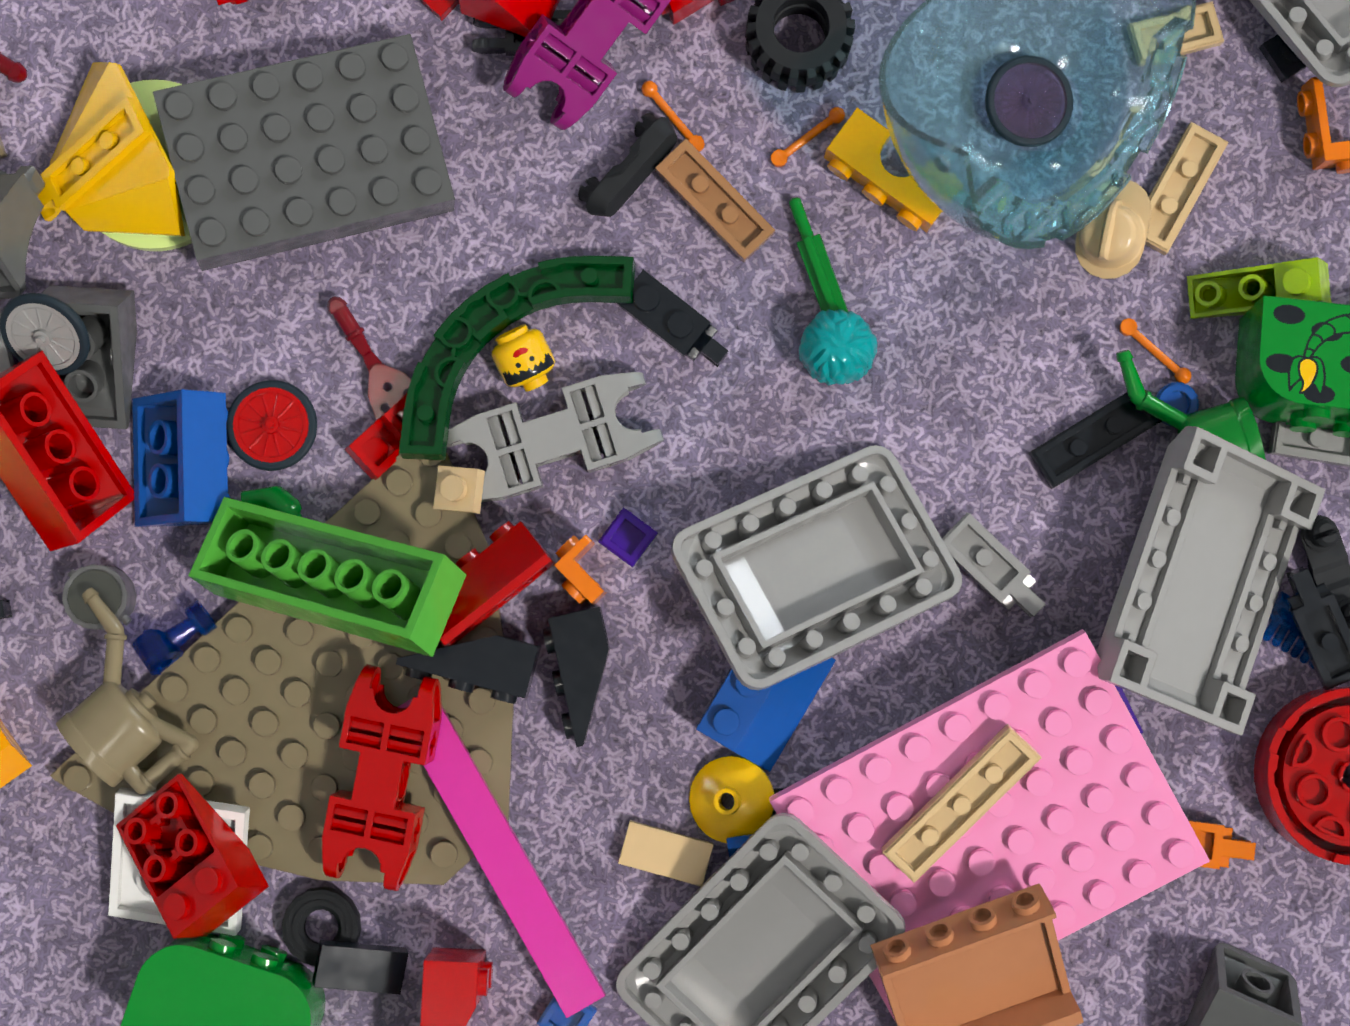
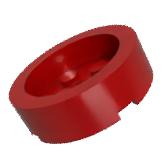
M1334 687L1329 690L1320 688L1290 701L1279 710L1265 728L1255 755V788L1264 814L1284 839L1311 855L1335 863L1350 865V788L1342 782L1344 770L1350 764V687Z

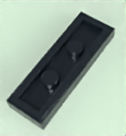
M1126 392L1030 451L1029 455L1050 488L1053 489L1162 422V420L1144 410H1137L1136 405L1131 402Z

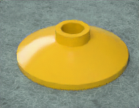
M738 756L721 757L706 764L695 776L689 794L691 813L698 827L706 835L716 841L727 843L726 838L753 834L772 817L774 808L770 803L769 797L774 795V790L766 773L755 763ZM724 793H729L733 796L734 806L732 809H726L722 805L721 798Z

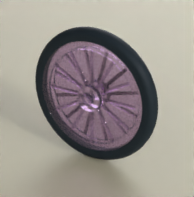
M1019 56L1005 62L995 71L986 89L985 107L991 125L1001 137L1018 146L1037 147L1051 142L1064 131L1073 111V93L1066 75L1054 63L1038 56Z

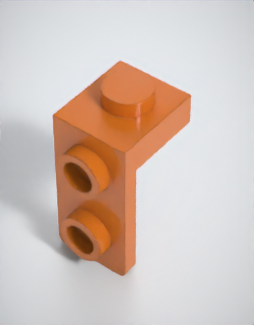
M1312 77L1301 86V91L1297 95V109L1299 115L1305 117L1307 133L1303 137L1304 154L1307 159H1311L1313 170L1336 167L1337 174L1350 173V141L1331 143L1323 82L1317 77Z

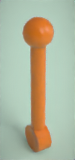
M644 82L641 87L643 95L651 97L681 134L701 152L705 145L703 138L692 134L658 93V86L655 82Z
M840 107L832 108L827 118L787 148L775 150L771 154V163L775 167H783L790 155L833 123H841L845 119L844 110Z
M1127 318L1120 323L1119 330L1121 334L1132 336L1175 374L1177 382L1186 384L1191 380L1190 370L1184 367L1180 368L1137 330L1138 326L1135 320Z

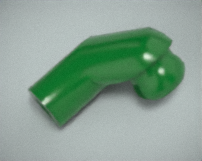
M272 486L241 491L242 502L302 517L300 513L302 507L299 500L282 487Z

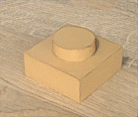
M438 465L433 509L480 514L485 471L474 468Z

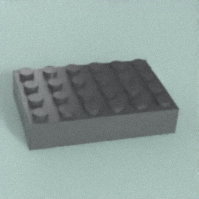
M411 34L153 91L193 249L201 271L454 211L455 197Z

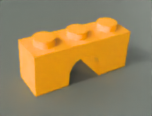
M856 108L826 149L824 159L829 161L828 169L842 180L848 181L851 177L864 187L862 193L873 203L879 206H883L886 203L899 212L896 215L897 219L909 229L917 231L921 228L927 233L957 193L962 183L928 158L919 170L910 176L897 177L890 174L882 165L880 153L888 143L892 132L862 110Z

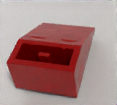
M177 774L116 825L173 939L206 937L269 887L250 849L183 774Z

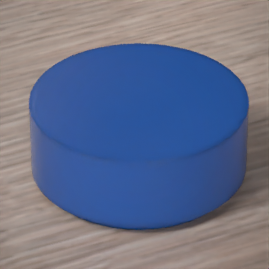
M1181 382L1170 383L1162 387L1155 395L1158 399L1185 414L1198 411V396L1193 388Z

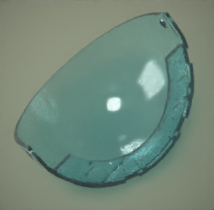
M1196 0L924 1L901 24L890 40L884 52L879 71V90L885 121L903 166L917 187L940 211L980 236L1016 249L1044 248L1048 240L1057 238L1063 241L1087 226L1113 202L1132 177L1130 174H1127V171L1140 151L1148 154L1171 109L1185 68L1187 56L1181 55L1180 52L1184 34L1188 30L1193 29ZM1019 56H1038L1054 63L1066 75L1073 93V111L1066 128L1051 142L1037 147L1018 146L1001 137L991 125L985 107L986 89L991 77L1001 65ZM1030 64L1015 66L1002 76L996 87L994 98L996 113L1001 123L1013 134L1029 139L1040 138L1050 133L1059 123L1064 108L1062 89L1056 78L1044 68Z

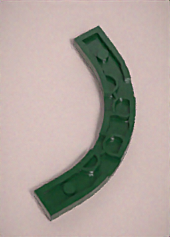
M569 256L538 262V267L524 270L513 276L507 273L467 298L437 329L433 335L435 340L426 352L422 362H418L407 391L399 446L401 457L403 459L425 460L446 459L450 416L458 386L477 354L506 327L527 315L556 305L583 302L632 303L636 265L634 257Z

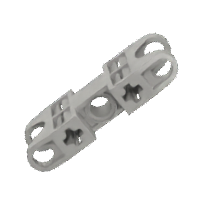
M642 372L601 375L563 387L562 391L568 409L523 422L519 406L516 402L476 414L449 429L447 447L466 444L477 445L484 450L487 455L488 466L484 476L482 502L506 500L544 488L538 470L540 466L582 453L587 471L592 473L627 462L664 441L661 429L642 433L641 429L632 430L626 428L618 421L615 409L619 401L629 395L630 391L646 385ZM584 392H586L594 420L591 421L582 395ZM501 418H503L511 446L508 445ZM594 430H598L606 455L604 459H602ZM512 456H515L523 484H520Z

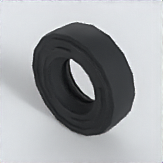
M326 886L310 888L296 896L286 908L282 921L283 940L290 953L302 963L313 966L316 963L319 943L314 942L306 933L305 923L310 913L323 909L335 916L338 921V931L331 941L358 943L361 932L360 913L353 900L341 890Z

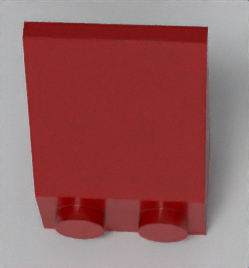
M434 947L423 963L420 1026L467 1025L482 996H487L488 988L491 989L493 962L485 961L486 950Z

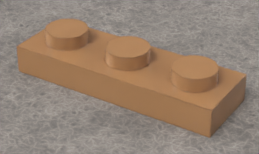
M687 139L679 144L655 167V172L743 262L749 259L775 234V229Z

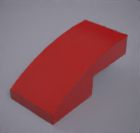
M407 393L344 449L371 479H378L397 461L396 457L399 455Z

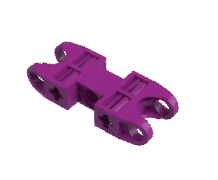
M578 0L560 26L542 14L518 47L507 71L503 90L515 98L526 87L531 89L535 84L542 81H551L558 84L559 93L555 99L558 104L551 115L550 123L560 130L571 127L594 106L617 75L612 64L603 57L627 24L630 22L647 34L671 0H638L644 7L635 0Z

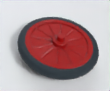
M278 380L261 381L244 389L231 404L226 422L227 437L236 455L248 465L266 471L286 469L298 463L311 449L317 433L316 412L309 398L294 385Z

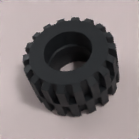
M755 0L754 6L751 5L748 12L745 34L747 56L751 55V65L755 72L761 70L763 72L762 79L768 84L772 80L777 81V89L786 91L787 86H795V93L805 92L806 86L812 85L813 90L819 89L823 86V82L826 79L831 82L837 77L838 70L840 68L843 69L847 62L854 39L855 19H851L853 10L850 2L843 3L842 0ZM802 14L809 16L817 21L823 29L825 35L824 42L812 51H791L777 40L774 34L775 25L789 15Z

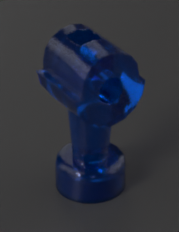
M198 600L186 607V619L164 632L158 629L145 630L133 642L132 648L142 659L143 664L151 675L161 674L184 654L180 647L197 632L206 636L217 628L216 622Z

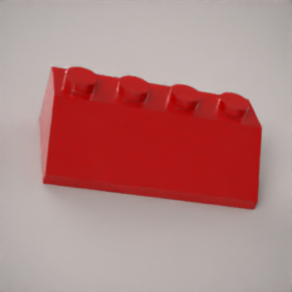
M42 350L0 373V478L50 552L80 543L134 500V490Z

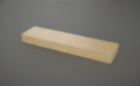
M1007 724L881 848L882 853L915 883L1042 758L1041 755Z

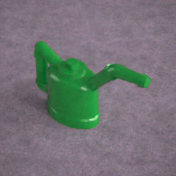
M1129 350L1116 353V359L1121 367L1128 396L1131 402L1136 405L1137 410H1144L1177 429V434L1186 426L1200 427L1266 460L1255 417L1243 396L1232 399L1228 403L1185 414L1151 395L1149 390L1144 389L1132 360L1134 357Z

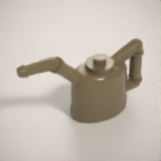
M91 587L82 594L84 603L89 605L107 633L104 635L106 651L103 684L71 712H67L56 722V725L75 753L105 783L116 787L125 779L135 792L145 795L151 790L154 791L157 785L182 762L188 761L191 758L190 755L198 749L199 741L194 735L158 718L157 712L153 708L157 701L147 690L140 694L133 688L128 691L121 685L124 640H127V635L124 633V627L120 620L98 596L99 592ZM162 740L172 744L173 748L146 772L139 769L137 765L161 744Z

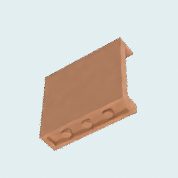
M1035 884L871 944L870 947L896 1025L1076 1026L1084 1023L1081 1010L1070 990L1052 920L1057 918L1041 884Z

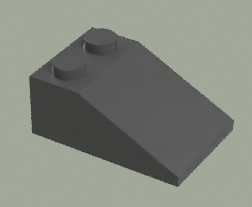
M50 285L41 293L53 296L69 305L84 322L90 339L89 354L83 365L77 370L65 375H59V377L92 427L127 429L130 421L137 339L134 290Z

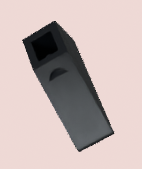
M601 607L548 618L550 627L543 629L548 654L556 653L559 670L552 671L557 697L565 695L569 711L561 714L567 739L575 738L576 747L585 744L610 652Z
M495 635L436 649L433 657L419 653L397 658L396 665L407 667L405 675L423 680L425 676L432 677L434 674L449 678L448 687L473 693L476 685L491 689L490 698L516 704L517 697L527 698L529 695L541 646Z

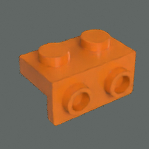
M575 535L568 539L555 553L560 560L554 566L567 578L562 587L579 604H583L588 600L591 604L595 605L607 592L577 563L595 545L587 535H584L580 540Z

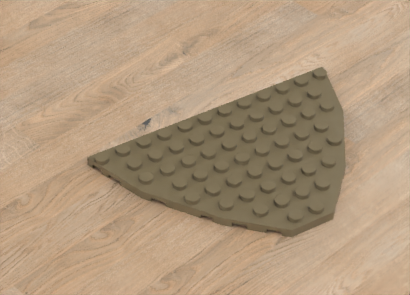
M447 451L445 460L403 459L399 454L396 457L397 461L378 479H372L325 522L326 524L445 554L454 564L472 549L476 548L481 553L489 546L474 513L433 509L438 465L454 467ZM238 602L140 692L141 694L147 690L156 699L157 704L153 708L157 712L158 718L194 735L199 741V747L190 755L191 758L188 761L182 762L157 785L154 791L151 790L150 792H157L177 774H183L205 800L250 807L247 847L259 866L324 881L383 883L384 873L380 872V863L377 856L365 848H356L353 856H348L345 869L340 878L326 876L322 863V835L330 795L339 790L353 792L360 752L339 748L346 705L360 672L367 664L379 666L381 669L380 684L384 685L385 696L393 706L398 707L418 695L422 680L406 676L407 667L396 665L397 658L417 653ZM500 609L456 644L495 635L504 636ZM440 640L436 649L447 647ZM433 674L432 678L439 679L442 706L509 822L514 704L490 698L492 690L475 685L473 693L448 687L449 678ZM162 740L161 744L137 765L139 769L146 772L173 748L172 744ZM76 753L50 775L55 781L66 786L69 790L84 796L114 813L115 793L121 787L133 789L125 779L116 787L109 786ZM411 763L404 803L425 807L418 848L403 884L444 885L474 857V854L424 765Z

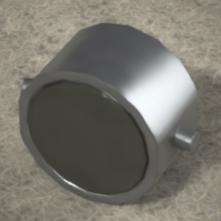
M91 564L81 567L76 571L72 569L68 573L70 578L64 585L62 601L65 612L74 623L87 629L105 630L89 605L85 604L82 598V594L91 587L99 592L98 596L120 620L121 624L124 623L127 626L132 621L129 616L135 609L137 594L134 583L125 572L116 567Z

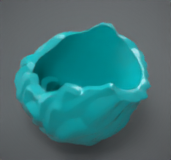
M842 309L836 311L822 310L807 325L803 332L799 346V360L803 363V367L808 370L810 376L820 383H825L828 386L833 384H850L854 380L859 381L872 368L877 354L878 342L869 324L860 315L855 314L853 311L846 312Z

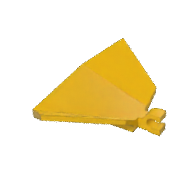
M93 62L50 160V165L40 174L45 183V187L38 195L44 206L41 211L44 220L51 222L63 210L84 231L185 236L174 169L122 66L112 62Z

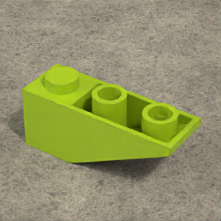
M1319 257L1187 276L1191 319L1244 315L1263 296L1331 303L1328 263Z

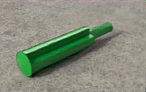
M798 197L792 198L789 201V206L802 241L796 244L821 311L842 309L848 312L820 234L814 236L801 199Z

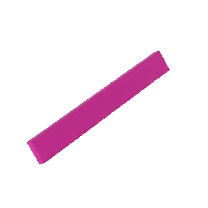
M412 699L401 704L398 708H407ZM442 706V720L435 757L432 762L424 767L564 1015L568 1018L605 997L606 993Z

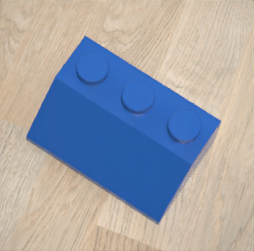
M181 389L133 398L135 527L212 524L223 498H230L228 494L227 472L229 453L227 451L226 422L228 410L226 408V393Z
M830 658L762 690H752L743 686L736 678L732 668H730L698 722L696 730L770 772L836 660Z

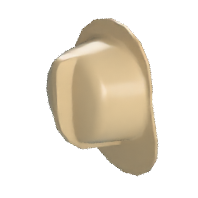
M1125 178L1109 179L1098 184L1089 193L1080 216L1075 239V252L1080 265L1091 275L1102 279L1119 278L1128 274L1139 263L1144 251L1151 220V202L1147 192L1138 183Z

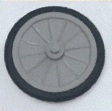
M26 293L10 300L1 313L0 331L3 341L13 356L20 362L42 350L57 374L65 375L77 370L87 359L90 350L87 328L80 316L63 301L47 294Z

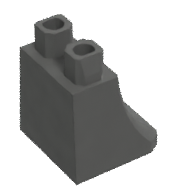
M20 166L14 174H7L0 169V299L15 298L26 289V260L29 242L37 218L44 207L38 195L45 187V183L33 166Z
M1221 942L1215 946L1211 954L1203 982L1184 1026H1303L1297 982L1291 973L1284 968Z

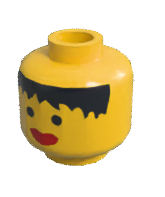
M523 324L501 334L495 339L497 345L492 350L491 356L507 386H523L525 392H528L549 381L546 373L554 367L555 358L540 330L528 329L527 325Z

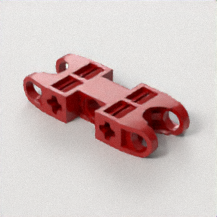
M367 664L360 672L346 705L339 748L360 752L353 792L339 790L329 797L322 835V863L326 876L340 878L345 869L348 856H353L356 848H365L372 851L379 860L380 872L384 873V889L398 891L406 878L417 851L425 807L404 803L411 763L425 766L434 760L442 720L441 685L439 679L425 676L420 685L418 696L412 698L407 708H398L393 706L385 696L384 685L380 684V667Z

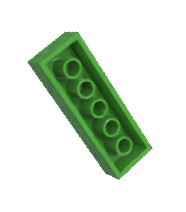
M224 497L188 576L217 596L433 657L467 574L445 554Z

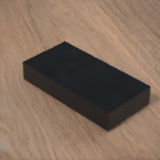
M320 940L312 983L315 988L400 995L409 953L406 947Z

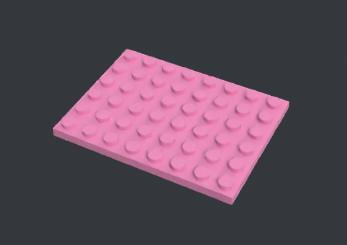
M1083 629L769 797L776 814L788 813L799 818L887 900L904 918L905 932L1040 883L1056 913L1057 918L1052 920L1057 940H1060L1210 862L1115 685L1099 679L1097 667L1101 659ZM1009 724L1042 758L914 883L882 853L881 848L1004 726ZM876 968L869 977L894 1019L878 968Z

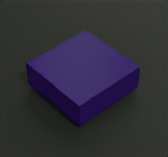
M623 507L598 543L633 568L658 532Z

